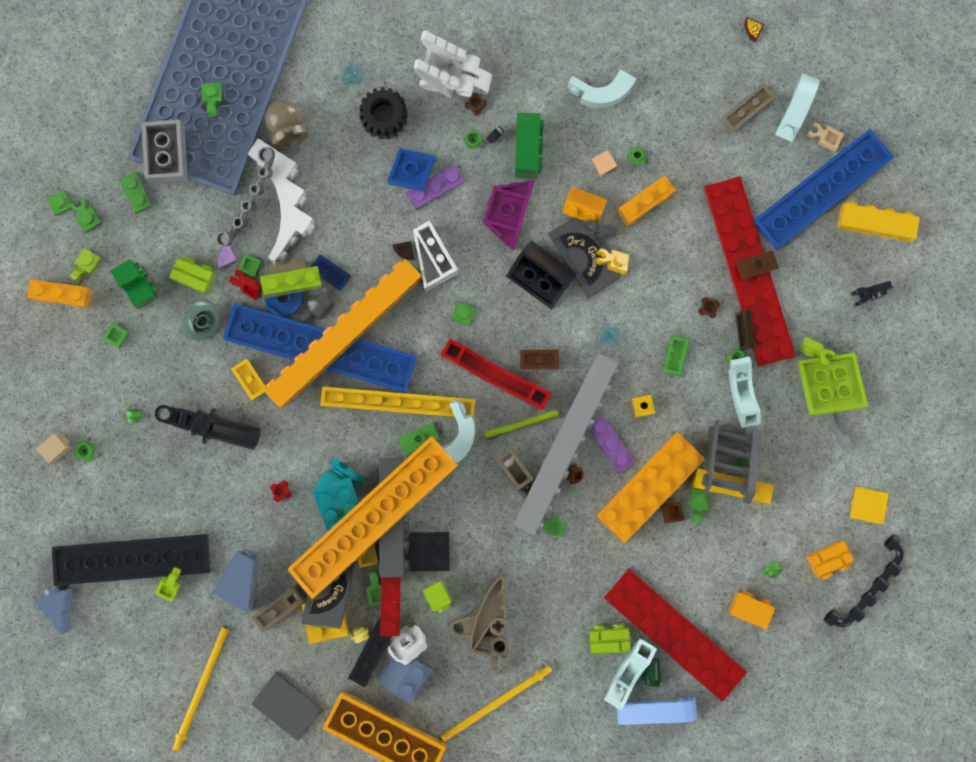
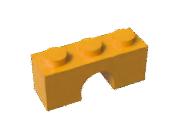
M664 175L619 207L617 214L626 226L630 227L649 210L657 205H661L672 197L676 189Z
M30 279L27 298L34 302L59 303L76 308L90 309L93 291L82 286Z

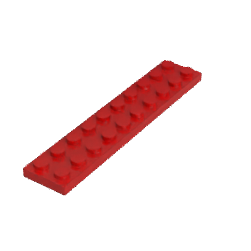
M741 177L704 186L703 189L741 311L751 310L756 348H753L758 367L795 357L796 354L771 273L768 272L742 281L736 265L737 261L764 253L756 225L753 222V215Z

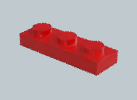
M381 577L380 636H400L401 577Z

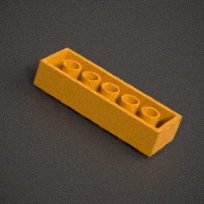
M678 432L674 433L595 517L622 543H626L695 471L705 458Z
M342 690L322 728L385 762H440L447 747L446 743Z

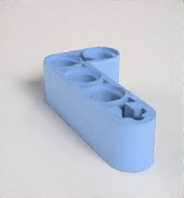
M688 697V699L678 698L677 700L626 702L621 710L617 708L618 724L692 722L697 718L695 697Z

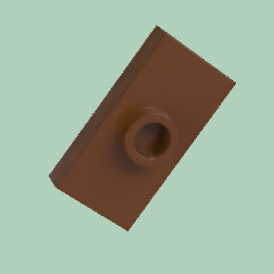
M773 250L736 262L742 281L779 269Z

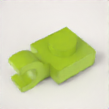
M84 248L74 262L78 267L73 270L70 277L80 282L86 272L92 275L102 259Z
M807 336L800 348L809 357H819L821 363L825 366H829L831 362L825 356L833 358L835 352L823 348L824 345Z
M174 567L168 578L163 576L155 594L173 602L181 586L176 583L181 570Z

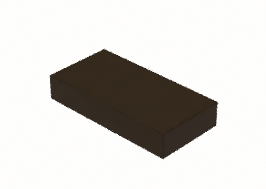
M751 310L735 313L740 351L756 348Z

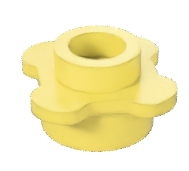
M358 627L350 635L351 640L354 639L355 643H360L369 638L368 627Z

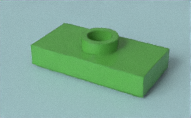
M675 335L670 336L662 368L663 373L681 376L690 339Z
M432 422L397 438L405 456L415 452L431 436L437 441L440 440Z

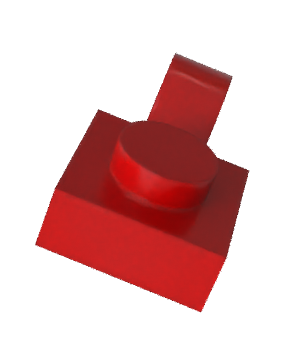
M236 269L235 275L239 278L230 276L229 282L240 287L242 293L256 301L261 294V285L258 281L247 276L244 278L243 272Z

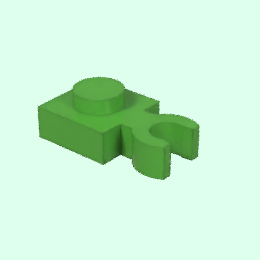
M80 197L81 206L76 207L72 202L71 207L79 212L75 218L84 232L88 233L102 224L91 206L86 208V201Z

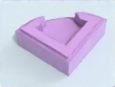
M231 246L221 249L218 257L220 269L237 261Z

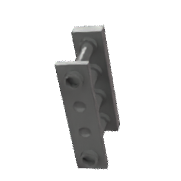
M715 420L713 427H709L707 438H710L707 470L702 479V486H705L704 494L708 495L711 486L740 492V494H743V503L750 504L756 492L761 429L753 428L750 435L743 436L718 430L719 420ZM717 438L744 443L745 446H748V450L743 452L717 446ZM720 454L743 459L746 462V466L742 468L715 462V456ZM714 470L737 474L745 478V481L739 484L713 478Z

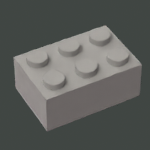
M181 120L142 122L145 180L149 184L187 182L184 124Z

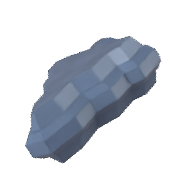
M56 586L44 590V596L34 600L37 610H42L44 617L51 619L53 627L60 634L67 633L70 626L68 614L72 609L71 600L74 598L72 588L60 590V587Z

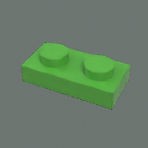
M137 172L119 179L135 214L153 206Z

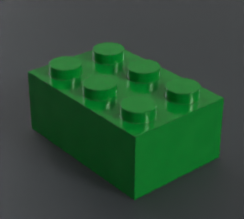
M517 113L515 178L537 179L538 173L542 172L543 157H539V155H542L543 138L540 137H543L544 120H540V113Z

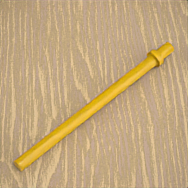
M221 628L180 730L175 734L176 740L172 747L175 751H180L183 741L187 739V731L229 632L228 628Z
M548 665L540 671H535L533 676L440 735L442 740L446 742L539 680L542 682L544 677L553 672L551 667Z

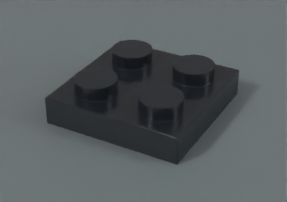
M411 532V571H450L449 532Z

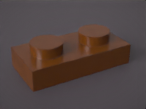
M520 350V370H559V350Z

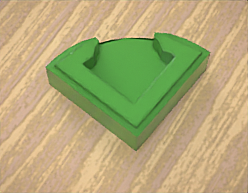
M559 516L543 522V528L546 532L557 536L566 535Z

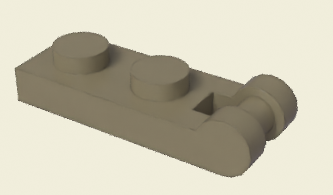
M297 584L251 616L262 633L306 602L307 598L305 595H301ZM291 595H293V597L296 600V602H294L293 604H291V602L288 599V597H290Z

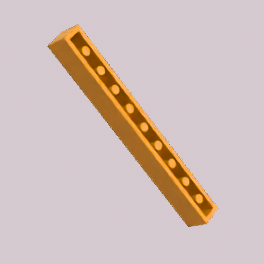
M406 259L403 262L399 261L393 267L394 271L389 275L385 274L379 280V285L367 290L364 294L365 298L353 303L350 307L352 309L347 314L343 313L336 320L338 322L333 327L329 326L322 333L324 335L319 340L315 339L308 346L309 350L307 352L300 353L294 359L295 363L290 367L286 366L280 372L281 376L278 379H272L265 386L267 389L264 392L280 409L283 410L422 280V275Z

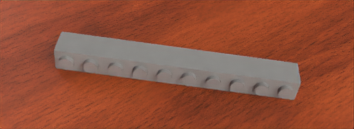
M597 353L512 526L513 528L531 537H534L535 533L539 535L544 525L541 521L544 516L548 517L552 506L549 504L552 498L557 499L561 490L558 486L561 481L565 482L569 471L566 469L569 463L574 464L578 456L575 451L577 447H582L586 439L583 435L586 429L590 431L595 421L591 418L594 412L598 414L603 404L600 400L602 396H607L611 388L608 383L610 379L615 380L619 369L616 368L618 362Z

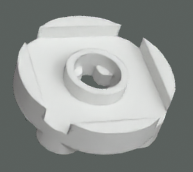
M413 625L414 627L403 626L400 628V636H392L390 638L392 642L390 647L388 646L389 654L394 660L404 665L409 664L427 648L426 636L416 625Z

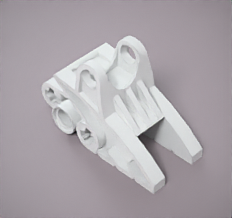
M428 31L422 32L421 41L427 48L424 61L417 59L414 64L415 72L422 79L420 80L419 87L432 92H440L452 98L453 90H456L457 94L471 97L472 92L482 95L488 94L493 75L479 68L481 60L479 57L466 54L465 50L440 37H436V35Z

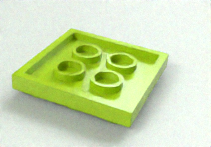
M855 353L835 355L833 358L830 356L825 357L831 361L829 366L823 365L820 358L798 361V369L810 417L868 408Z

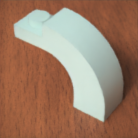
M620 69L612 83L605 87L595 88L572 76L568 83V88L572 94L582 96L581 104L592 108H606L621 102L632 90L636 78Z
M802 73L775 135L793 142L813 102L820 80Z
M750 357L730 360V388L741 427L761 424V410L753 390Z
M456 399L450 402V406L457 420L459 432L452 442L442 447L458 463L467 455L472 446L475 435V421L473 414L464 415L467 413L463 402L459 403V400Z
M642 639L636 642L609 685L610 688L604 698L606 702L619 710L624 707L632 688L642 672L650 665L657 648Z

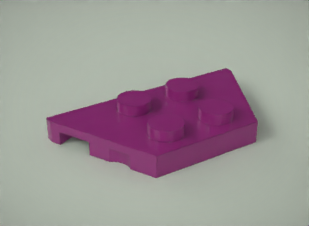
M535 180L493 187L483 224L511 250H515Z

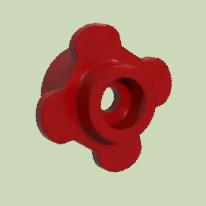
M283 480L279 484H272L270 486L275 502H280L284 498H291L292 493L288 489L289 483Z

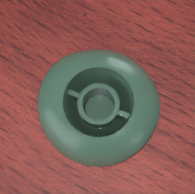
M200 299L195 302L183 318L181 325L183 335L195 341L212 338L221 325V317L216 305L208 299Z

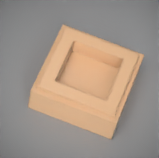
M608 150L591 159L600 176L617 168V164Z

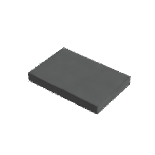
M277 672L274 673L251 703V705L296 740L300 738L322 709Z

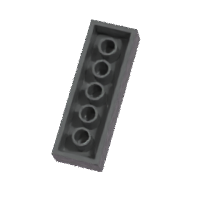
M379 458V484L402 464L405 459ZM405 516L379 539L380 577H404L409 572V560H405V553L409 552V541H405V533H409V521H405Z

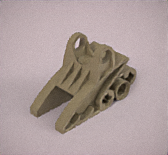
M504 575L496 577L482 600L469 615L455 618L450 625V632L454 637H470L469 654L476 653L491 656L492 670L497 675H503L509 670L508 642L502 636L507 630ZM496 621H500V624H504V626H501L500 630H496L493 623L496 624ZM461 623L465 629L462 632H457L454 629V625ZM490 628V631L492 632V634H494V635H496V636H484V635H485V633L487 632V630ZM495 642H504V648L496 649L494 647ZM478 644L490 646L491 651L477 648ZM498 656H502V662L506 664V666H503V670H499L495 666V664H498Z

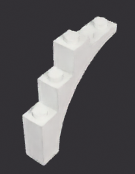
M257 139L248 155L250 159L262 167L265 162L259 160L258 151L262 147H272ZM272 148L275 151V159L271 167L273 170L271 180L276 187L281 209L280 231L276 244L268 257L275 263L285 260L288 254L286 251L290 246L293 247L298 240V234L305 238L307 234L310 235L315 228V225H313L315 222L313 218L297 209L304 205L307 194L303 189L289 181L290 179L293 180L298 173L296 162Z

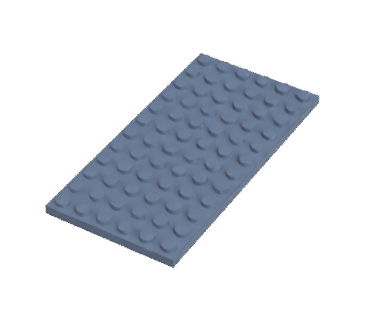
M187 0L127 158L144 164L142 122L181 120L185 126L188 180L235 196L249 160L248 153L255 144L308 0ZM221 83L222 103L217 104V117H209L207 104L202 103V84Z

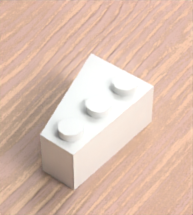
M430 220L413 229L424 289L427 292L456 276L458 269Z

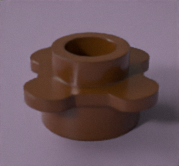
M476 93L472 94L469 101L465 103V108L467 110L470 109L476 116L480 115L483 107L487 106V101Z
M708 297L702 298V305L698 309V313L715 318L720 303Z
M571 464L567 470L569 474L566 480H569L574 485L583 479L584 472L581 467H577V464Z

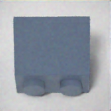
M392 658L378 681L392 693L410 704L432 667L418 658L413 659L407 665L397 662Z

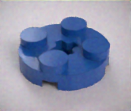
M302 292L288 294V301H283L282 303L279 302L281 300L279 296L265 298L266 307L274 315L289 317L300 309L303 302Z

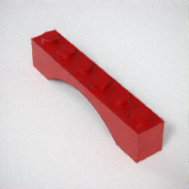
M449 338L441 353V358L541 412L552 394L538 385L497 366Z

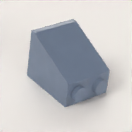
M248 549L236 551L212 592L246 613L252 611L255 606L259 560L255 558L257 555Z

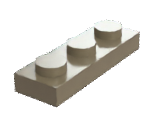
M763 83L726 113L720 121L733 134L771 103L776 96Z

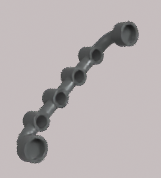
M262 147L259 149L258 158L260 161L265 162V164L258 169L259 176L256 182L250 185V194L247 200L241 203V211L238 217L233 219L231 231H221L216 235V243L219 246H230L240 229L248 225L246 217L249 212L256 209L254 201L257 195L264 193L263 183L265 179L271 178L273 175L271 167L274 163L275 151L272 148Z

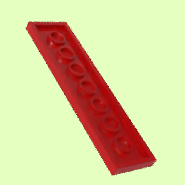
M629 568L603 597L720 701L723 702L748 673Z

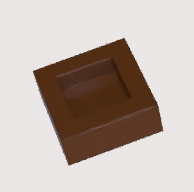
M680 501L661 505L665 524L685 520Z

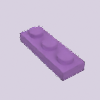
M453 165L429 179L424 192L411 189L406 194L417 210L464 183L465 180L456 165Z
M602 415L597 418L590 432L616 471L621 473L635 462L604 416Z

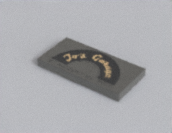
M575 217L552 230L548 235L568 267L577 273L575 278L589 298L618 280L620 275L617 272L608 270V264L599 265L596 263L598 258L603 259L601 255L596 254L599 249L603 248L594 234L584 235L582 233V230H589V227L584 223V220Z
M357 560L315 599H311L309 595L307 596L301 619L302 624L341 629Z

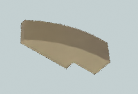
M512 448L496 458V461L525 501L534 483V479Z

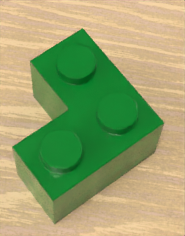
M129 259L110 270L117 284L125 290L135 308L140 309L158 298L156 286L152 281L149 283L146 278L148 276L146 269L138 262L135 263Z

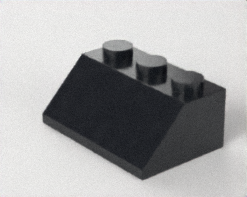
M531 240L523 248L506 277L552 310L577 273Z

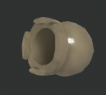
M285 100L272 103L265 114L266 127L270 133L274 134L271 141L276 149L289 148V143L297 141L300 144L309 137L308 128L305 125H301L303 121L301 111L296 104Z

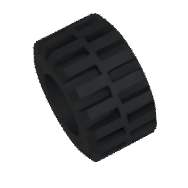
M380 87L381 90L377 91V88H375L372 94L370 92L366 93V98L363 97L361 100L362 105L359 106L360 119L363 127H365L367 133H371V136H378V139H383V137L391 139V135L396 137L398 135L397 132H402L404 130L403 126L407 124L408 113L403 97H400L397 91L394 93L391 88H388L387 91L385 87ZM381 105H388L394 109L395 113L390 120L381 122L373 118L374 110Z

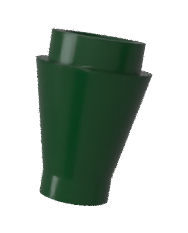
M653 658L650 665L645 669L643 676L645 686L660 687L662 678L659 658Z

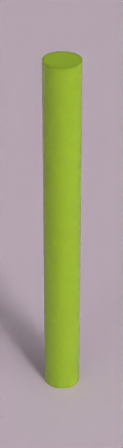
M556 409L484 431L486 439L559 417V413Z

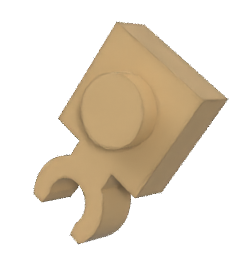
M813 123L811 127L815 128L817 133L809 131L807 136L812 139L819 138V145L835 152L844 134L829 126L824 130L820 124Z

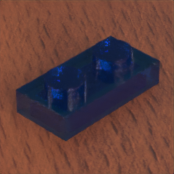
M320 254L311 266H318L320 278L340 292L351 278L350 274Z

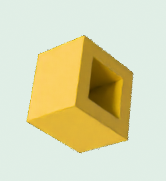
M651 395L631 399L635 418L655 414ZM642 402L647 404L646 409L640 407Z

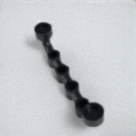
M891 535L884 543V546L889 551L895 550V558L886 565L884 572L874 580L872 587L861 596V600L849 611L847 618L840 620V614L832 609L823 619L827 625L844 628L851 625L855 620L857 622L863 620L866 615L863 609L867 605L869 607L874 606L878 600L875 594L879 590L881 592L887 590L890 585L887 580L891 575L896 577L900 574L902 568L899 565L903 560L904 551L900 545L901 540L896 535Z

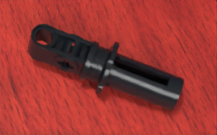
M160 405L155 410V418L159 422L188 431L191 430L192 436L198 435L203 437V444H207L210 439L254 451L257 447L261 428L218 417L214 408L209 414L203 413V410L200 409L195 413L167 405ZM163 409H168L170 415L167 419L163 420L160 413ZM213 424L248 433L247 439L213 431Z

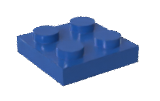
M399 148L387 180L388 184L424 192L436 161L435 156Z

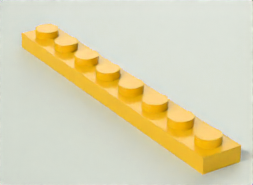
M322 387L320 406L455 417L450 402L458 399L459 403L463 402L467 413L464 415L473 414L474 417L475 399Z

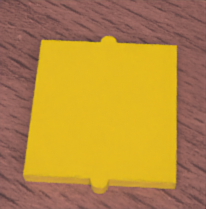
M855 487L853 500L850 502L852 504L850 518L884 525L885 513L888 511L889 493Z

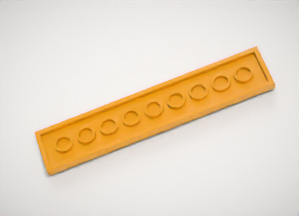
M431 436L287 570L311 599H315L459 465L438 441Z

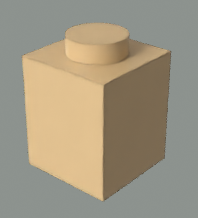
M53 433L36 450L48 463L55 464L71 448L68 445L70 443L64 435Z

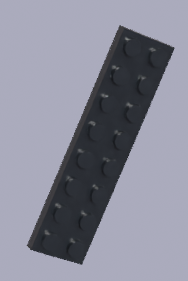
M208 534L52 547L54 586L167 577L172 573L174 567L181 570L180 575L211 573Z

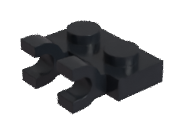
M891 281L867 288L860 287L850 293L851 296L857 295L860 298L859 302L854 303V307L862 305L870 298L872 301L887 295V291L893 288Z

